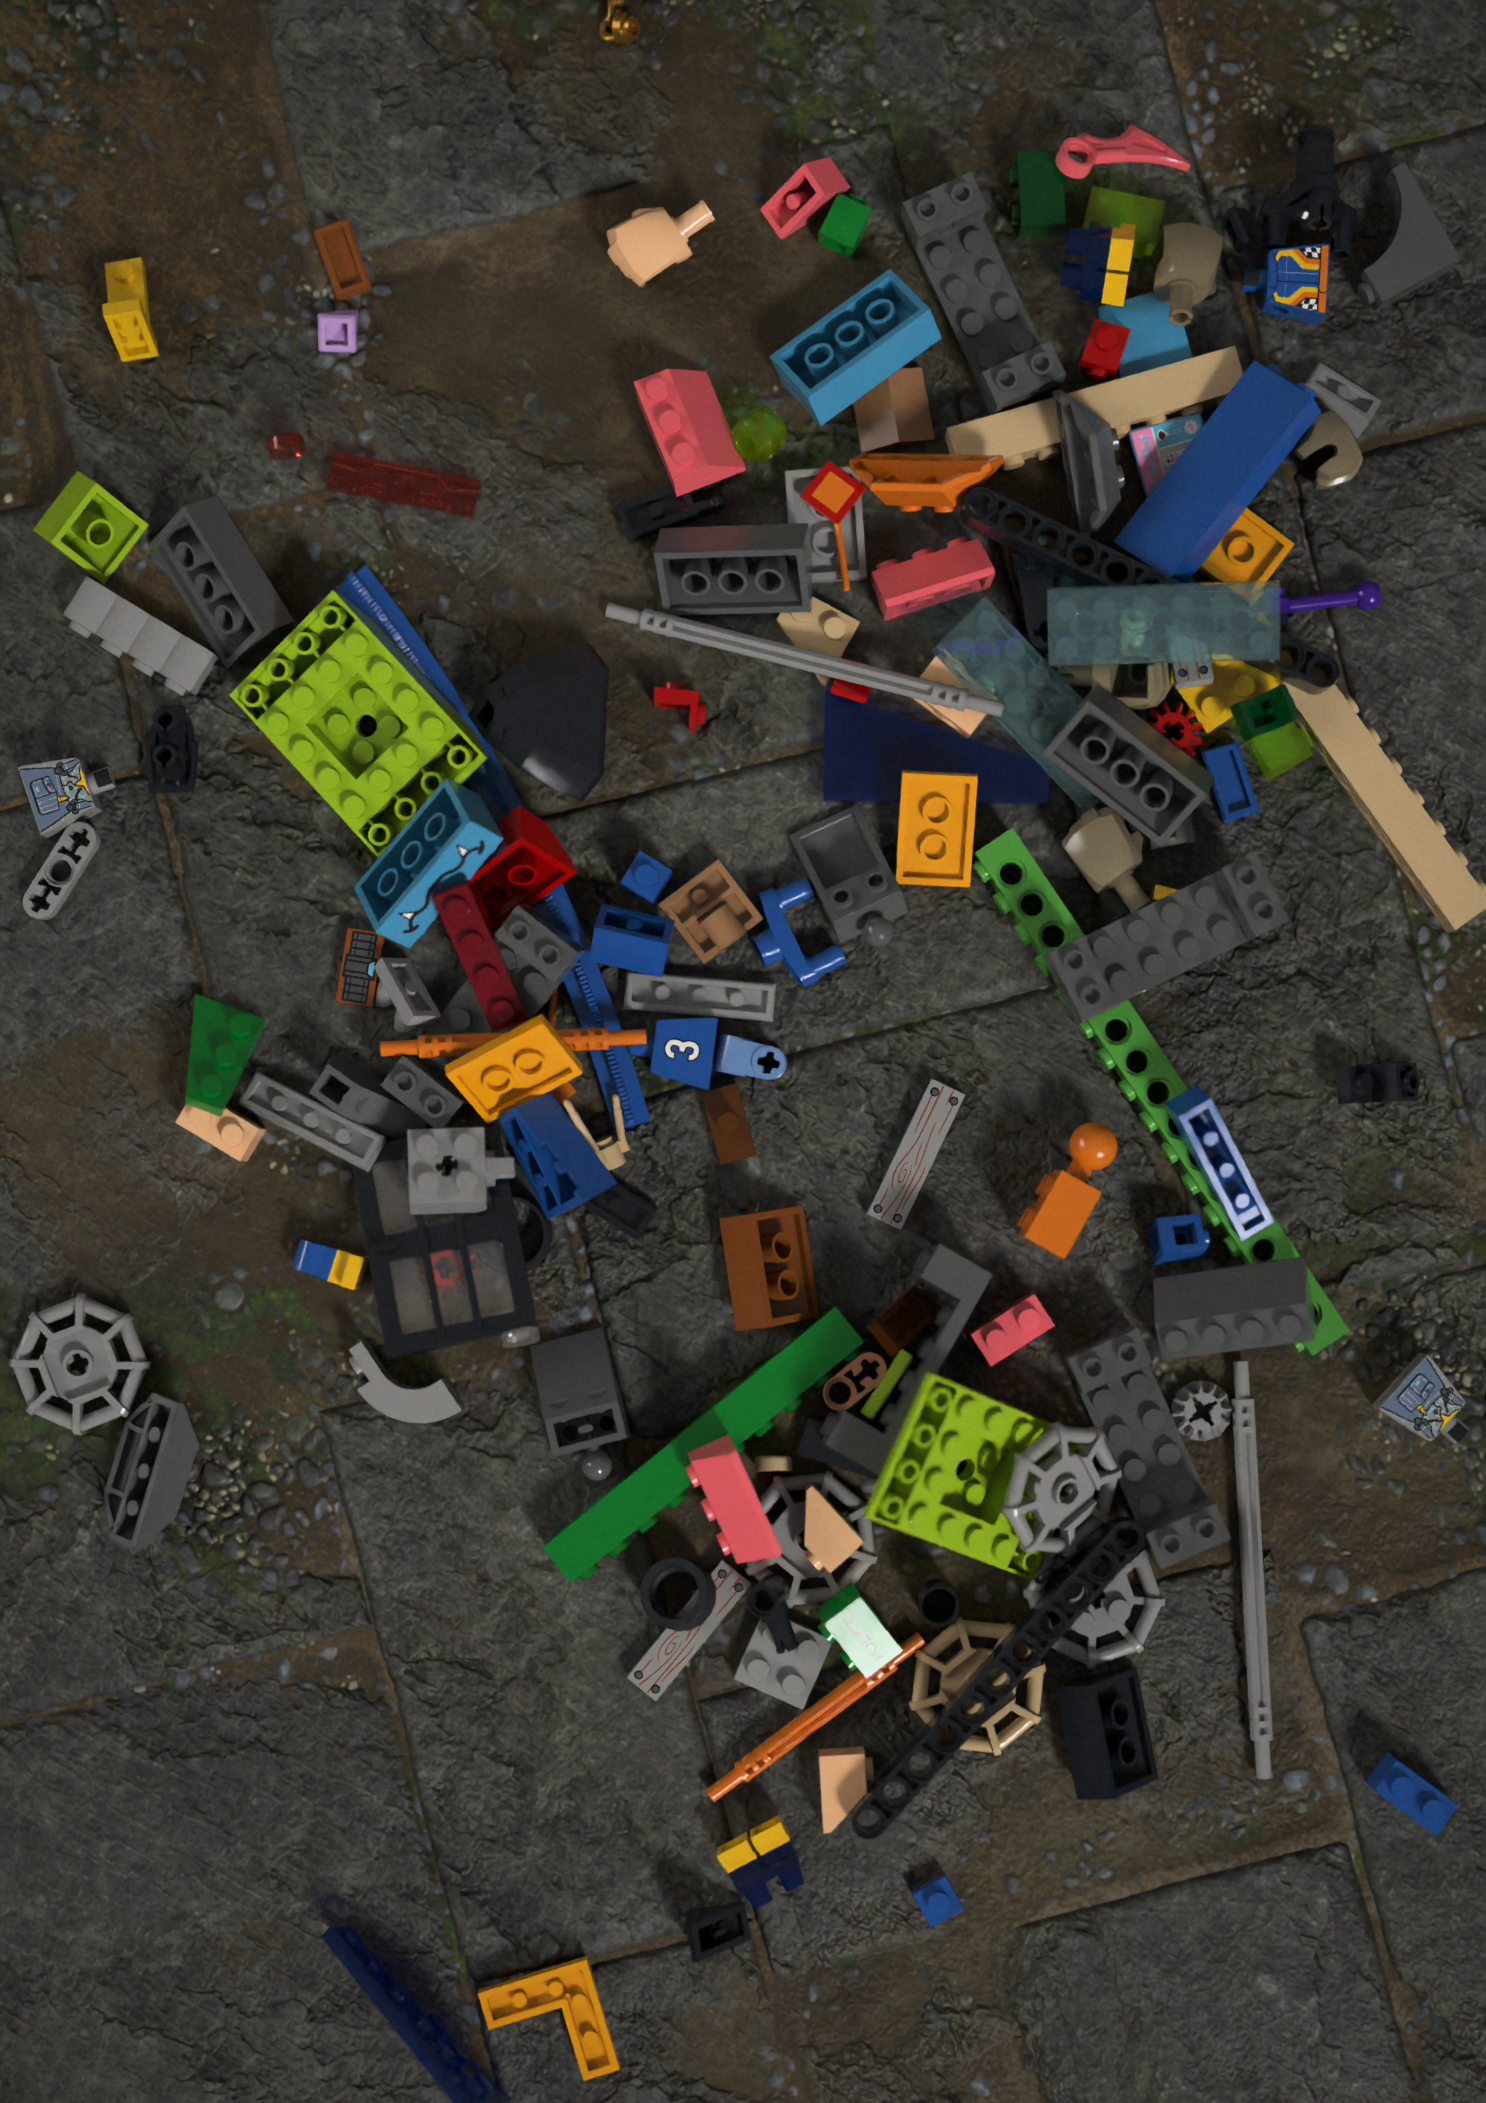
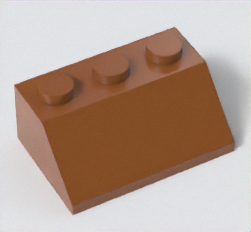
M803 1205L719 1219L736 1331L768 1328L820 1317Z

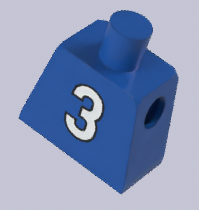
M718 1018L657 1020L655 1036L646 1035L647 1044L631 1045L630 1055L652 1058L651 1074L703 1090H709Z

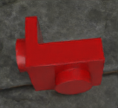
M1095 319L1081 358L1080 372L1085 374L1089 380L1097 383L1116 380L1131 329Z
M664 682L663 687H655L654 707L690 711L689 733H697V724H705L707 702L700 701V691L685 690V684L676 682Z

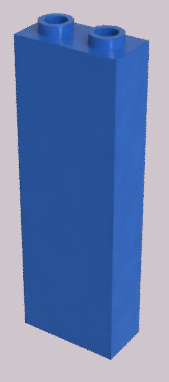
M1254 360L1113 542L1124 555L1186 585L1321 413L1314 400L1315 392L1302 382H1297L1294 385L1287 381L1286 374L1278 367L1269 364L1266 368Z

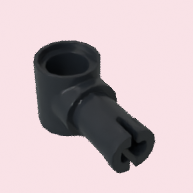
M767 1574L751 1588L747 1594L746 1601L751 1613L760 1617L762 1623H766L777 1654H782L785 1652V1649L788 1652L799 1647L800 1643L796 1638L788 1617L790 1613L787 1604L790 1594L789 1585L781 1576ZM762 1589L771 1592L775 1602L767 1601L762 1595Z

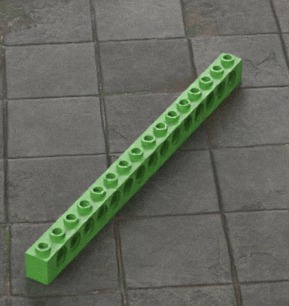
M1012 827L976 851L972 856L976 861L972 864V867L983 883L989 880L997 892L992 896L995 903L1003 914L1011 913L1017 922V925L1013 927L1016 934L1025 946L1031 943L1038 954L1034 960L1042 973L1047 977L1051 973L1043 956L1085 935ZM1011 865L1017 868L1020 873L1019 882L1014 885L1004 883L1000 877L1002 867ZM1032 896L1040 902L1041 910L1038 915L1029 916L1023 912L1021 902L1024 897ZM1053 927L1060 932L1061 943L1058 947H1049L1043 942L1042 933L1045 928ZM1056 988L1055 991L1058 997L1060 998L1062 1003L1067 1007L1059 989ZM1129 1000L1077 1024L1087 1039L1094 1037L1101 1049L1097 1051V1054L1108 1070L1115 1068L1122 1081L1118 1083V1086L1130 1102L1135 1099L1143 1110L1139 1117L1150 1133L1156 1130L1164 1143L1160 1145V1148L1171 1164L1177 1162L1185 1173L1181 1176L1182 1182L1193 1196L1197 1193L1206 1204L1202 1208L1204 1215L1213 1227L1218 1224L1227 1236L1223 1239V1242L1234 1258L1240 1256L1245 1264L1300 1257L1271 1212L1270 1214L1274 1220L1273 1224L1243 1241L1239 1239L1218 1200L1212 1194L1210 1186L1199 1167L1191 1163L1189 1158L1190 1151L1182 1137L1174 1135L1169 1130L1168 1122L1171 1116L1164 1103L1184 1093L1188 1088ZM1111 1020L1118 1021L1123 1026L1124 1035L1120 1041H1112L1106 1036L1105 1027ZM1133 1051L1140 1053L1145 1060L1144 1068L1139 1073L1130 1071L1126 1065L1127 1056ZM1152 1083H1159L1165 1089L1166 1096L1160 1104L1152 1103L1147 1096V1090ZM1263 1239L1270 1246V1254L1265 1260L1259 1261L1253 1255V1246L1257 1241ZM1306 1266L1317 1333L1313 1341L1291 1343V1345L1298 1353L1303 1350L1305 1354L1314 1356L1350 1330Z

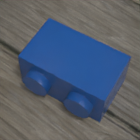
M601 904L594 927L589 961L662 977L669 954L675 920Z
M1388 1751L1365 1781L1375 1792L1435 1836H1438L1459 1806L1447 1794Z

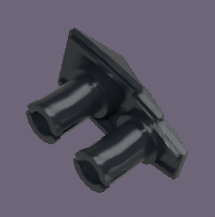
M162 705L153 715L154 725H152L150 742H146L149 793L194 792L199 741H195L194 725L189 724L184 705Z

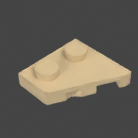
M813 596L811 612L780 613L777 618L778 625L786 636L790 638L795 647L842 658L860 624L858 620ZM814 673L819 683L826 687L831 677Z

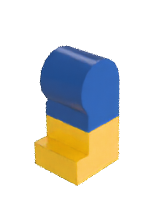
M301 1238L292 1268L318 1276L320 1279L342 1287L357 1290L360 1287L369 1258L365 1255Z

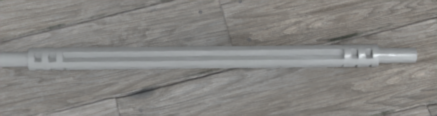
M610 602L606 608V617L639 625L640 630L651 631L671 638L675 637L927 701L931 704L954 708L962 712L966 708L1002 717L1004 711V702L969 694V689H961L937 681L933 682L704 624L676 615L665 614V612L653 611L649 608L641 611Z
M1248 1360L1233 1361L1235 1398L1231 1399L1233 1408L1232 1419L1250 1740L1254 1741L1256 1778L1270 1779L1272 1778L1270 1741L1273 1740L1255 1404L1254 1398H1250Z

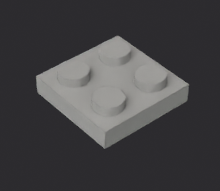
M759 1618L734 1675V1679L803 1710L832 1644L826 1640L821 1632L789 1619L800 1646L788 1652L785 1649L784 1653L777 1654L770 1631L766 1623H762L761 1618Z

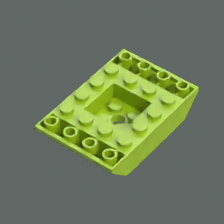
M332 590L229 695L377 858L380 857L446 777L461 785L488 758L469 724L381 628L336 590ZM365 715L372 716L377 724L375 733L369 737L365 736L359 727L360 721Z
M927 1372L863 1516L1033 1581L1045 1552L1035 1551L1033 1553H1026L1020 1548L1019 1538L1007 1515L1001 1513V1503L1006 1499L1015 1464L1012 1460L1016 1453L1020 1455L1045 1434L1052 1422L934 1372ZM1068 1442L1069 1452L1078 1453L1083 1446V1443ZM1053 1447L1033 1464L1036 1466L1042 1464L1054 1453ZM966 1459L964 1471L956 1475L958 1464ZM1028 1471L1027 1478L1032 1474V1473L1029 1472V1471ZM1068 1484L1061 1488L1059 1496L1064 1497L1066 1495L1065 1488ZM1024 1487V1491H1023L1022 1498L1027 1497V1495H1028V1493L1026 1492L1025 1487ZM1032 1511L1023 1513L1032 1529L1036 1519ZM1057 1527L1050 1529L1046 1536L1053 1537Z

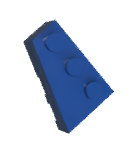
M550 1092L520 1104L498 1118L547 1220L584 1204L617 1184L616 1180Z

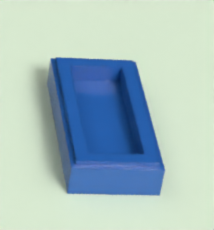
M1237 740L1199 753L1204 769L1215 777L1211 790L1222 824L1260 812Z

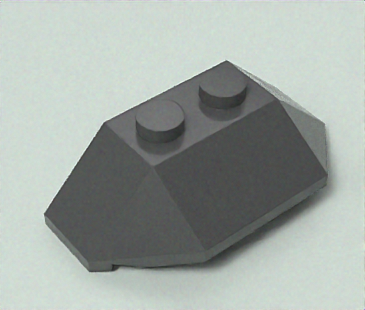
M1061 389L1054 390L1053 396L1073 530L1093 539L1121 500L1120 488L1125 485L1121 465H1116L1114 451L1119 450L1118 434L1116 429L1111 428L1108 422Z
M152 1393L147 1398V1401L140 1405L126 1419L104 1491L106 1516L110 1526L107 1530L108 1539L134 1551H140L177 1517L199 1445L183 1403L158 1393Z

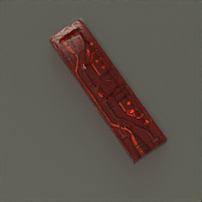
M334 451L327 489L474 519L481 482L477 479Z

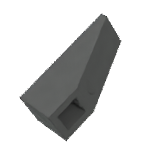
M342 1051L327 1064L309 1091L311 1095L338 1114L394 1139L408 1137L407 1130L425 1129L428 1125L424 1119L380 1086L384 1080Z

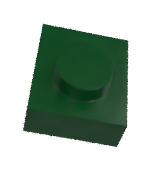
M1285 684L1230 706L1244 742L1278 730L1299 718L1294 700L1290 696Z

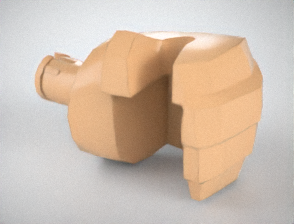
M703 199L677 218L670 217L663 207L638 209L632 213L631 219L612 227L606 232L610 245L607 253L627 278L632 279L639 287H643L645 282L676 262L678 264L693 255L687 245L689 242L687 238L710 222L715 221V218Z

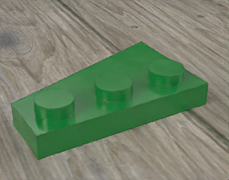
M195 993L186 1087L187 1105L220 1117L222 1116L265 1027L264 1018Z

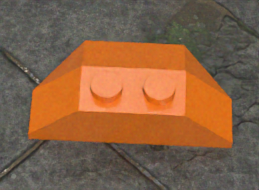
M861 453L849 459L850 468L885 505L899 506V510L904 512L919 511L922 509V506H934V511L940 513L956 511L957 506L962 504L968 492L976 487H981L1004 463L1003 455Z

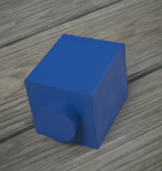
M639 851L620 884L623 888L654 906L673 876V872L655 859Z

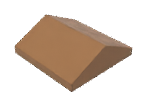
M922 367L900 368L852 403L861 453H872L935 442Z

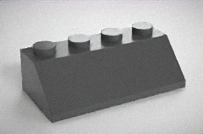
M217 496L184 505L149 544L226 670L276 641L295 622Z
M808 523L660 528L654 550V559L663 612L665 614L677 616L811 612L812 550Z
M1098 684L1077 706L1042 753L1160 847L1204 800L1215 779L1211 773Z
M1304 1256L1153 1278L1155 1327L1162 1360L1313 1341L1317 1333Z

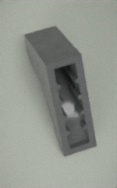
M1405 162L1391 169L1384 180L1391 196L1394 213L1393 231L1385 253L1375 263L1366 268L1357 280L1359 284L1357 290L1362 301L1366 305L1370 304L1374 312L1381 310L1452 270L1461 259Z

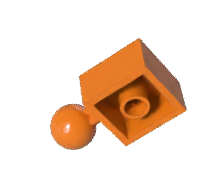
M1089 1122L1079 1126L1073 1132L1069 1141V1151L1073 1159L1066 1172L1054 1170L1052 1174H1044L1035 1190V1193L1040 1195L1034 1207L1027 1205L1017 1222V1226L1021 1227L1019 1236L1058 1258H1066L1102 1192L1086 1184L1093 1170L1107 1167L1117 1154V1139L1109 1127L1098 1122Z

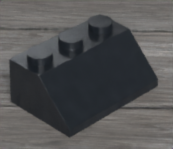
M1127 1667L1081 1676L1055 1686L1077 1799L1113 1800L1159 1779L1137 1667Z

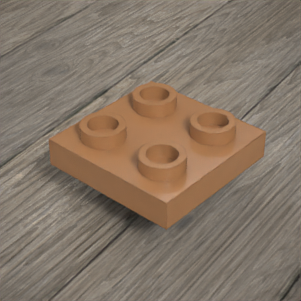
M719 859L659 903L660 908L667 917L675 920L674 926L703 964H706L764 920Z

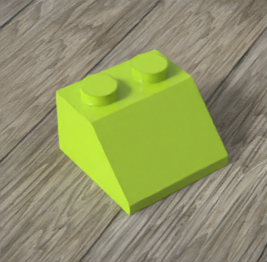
M77 471L34 527L33 531L105 584L149 525L98 483Z

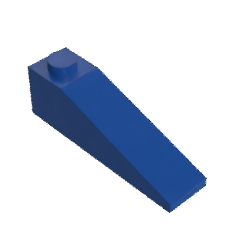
M1196 1085L1164 1103L1180 1136L1239 1239L1243 1241L1273 1224L1274 1220L1212 1098Z

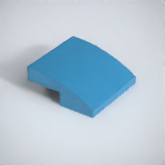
M1154 292L1124 300L1123 307L1110 304L1099 307L1100 320L1131 329L1118 369L1119 378L1193 358L1184 326H1176L1169 321L1170 306L1159 301Z

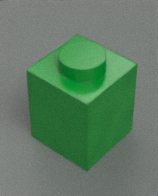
M838 193L819 231L818 244L852 259L870 222L872 208L867 206L868 204L865 200L856 195L848 194L846 197Z

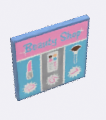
M1201 412L1129 431L1128 435L1146 499L1204 426Z

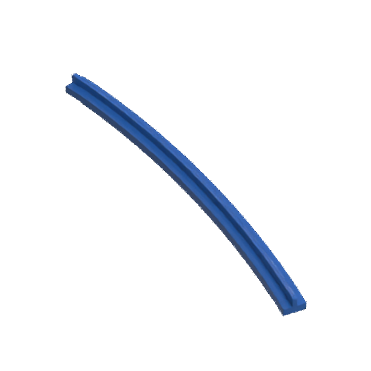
M366 565L355 574L353 572L347 575L348 579L337 587L338 591L381 628L475 732L488 758L466 780L473 792L481 796L495 823L520 805L525 808L491 746L484 740L468 717L469 710L402 611ZM562 883L532 907L587 949L563 980L581 1028L608 1027V1031L622 1030L599 966L596 962L589 961L590 944ZM628 1045L609 1046V1050H591L590 1054L601 1084L614 1131H616L612 1102L614 1094H618L620 1097L624 1129L651 1121Z

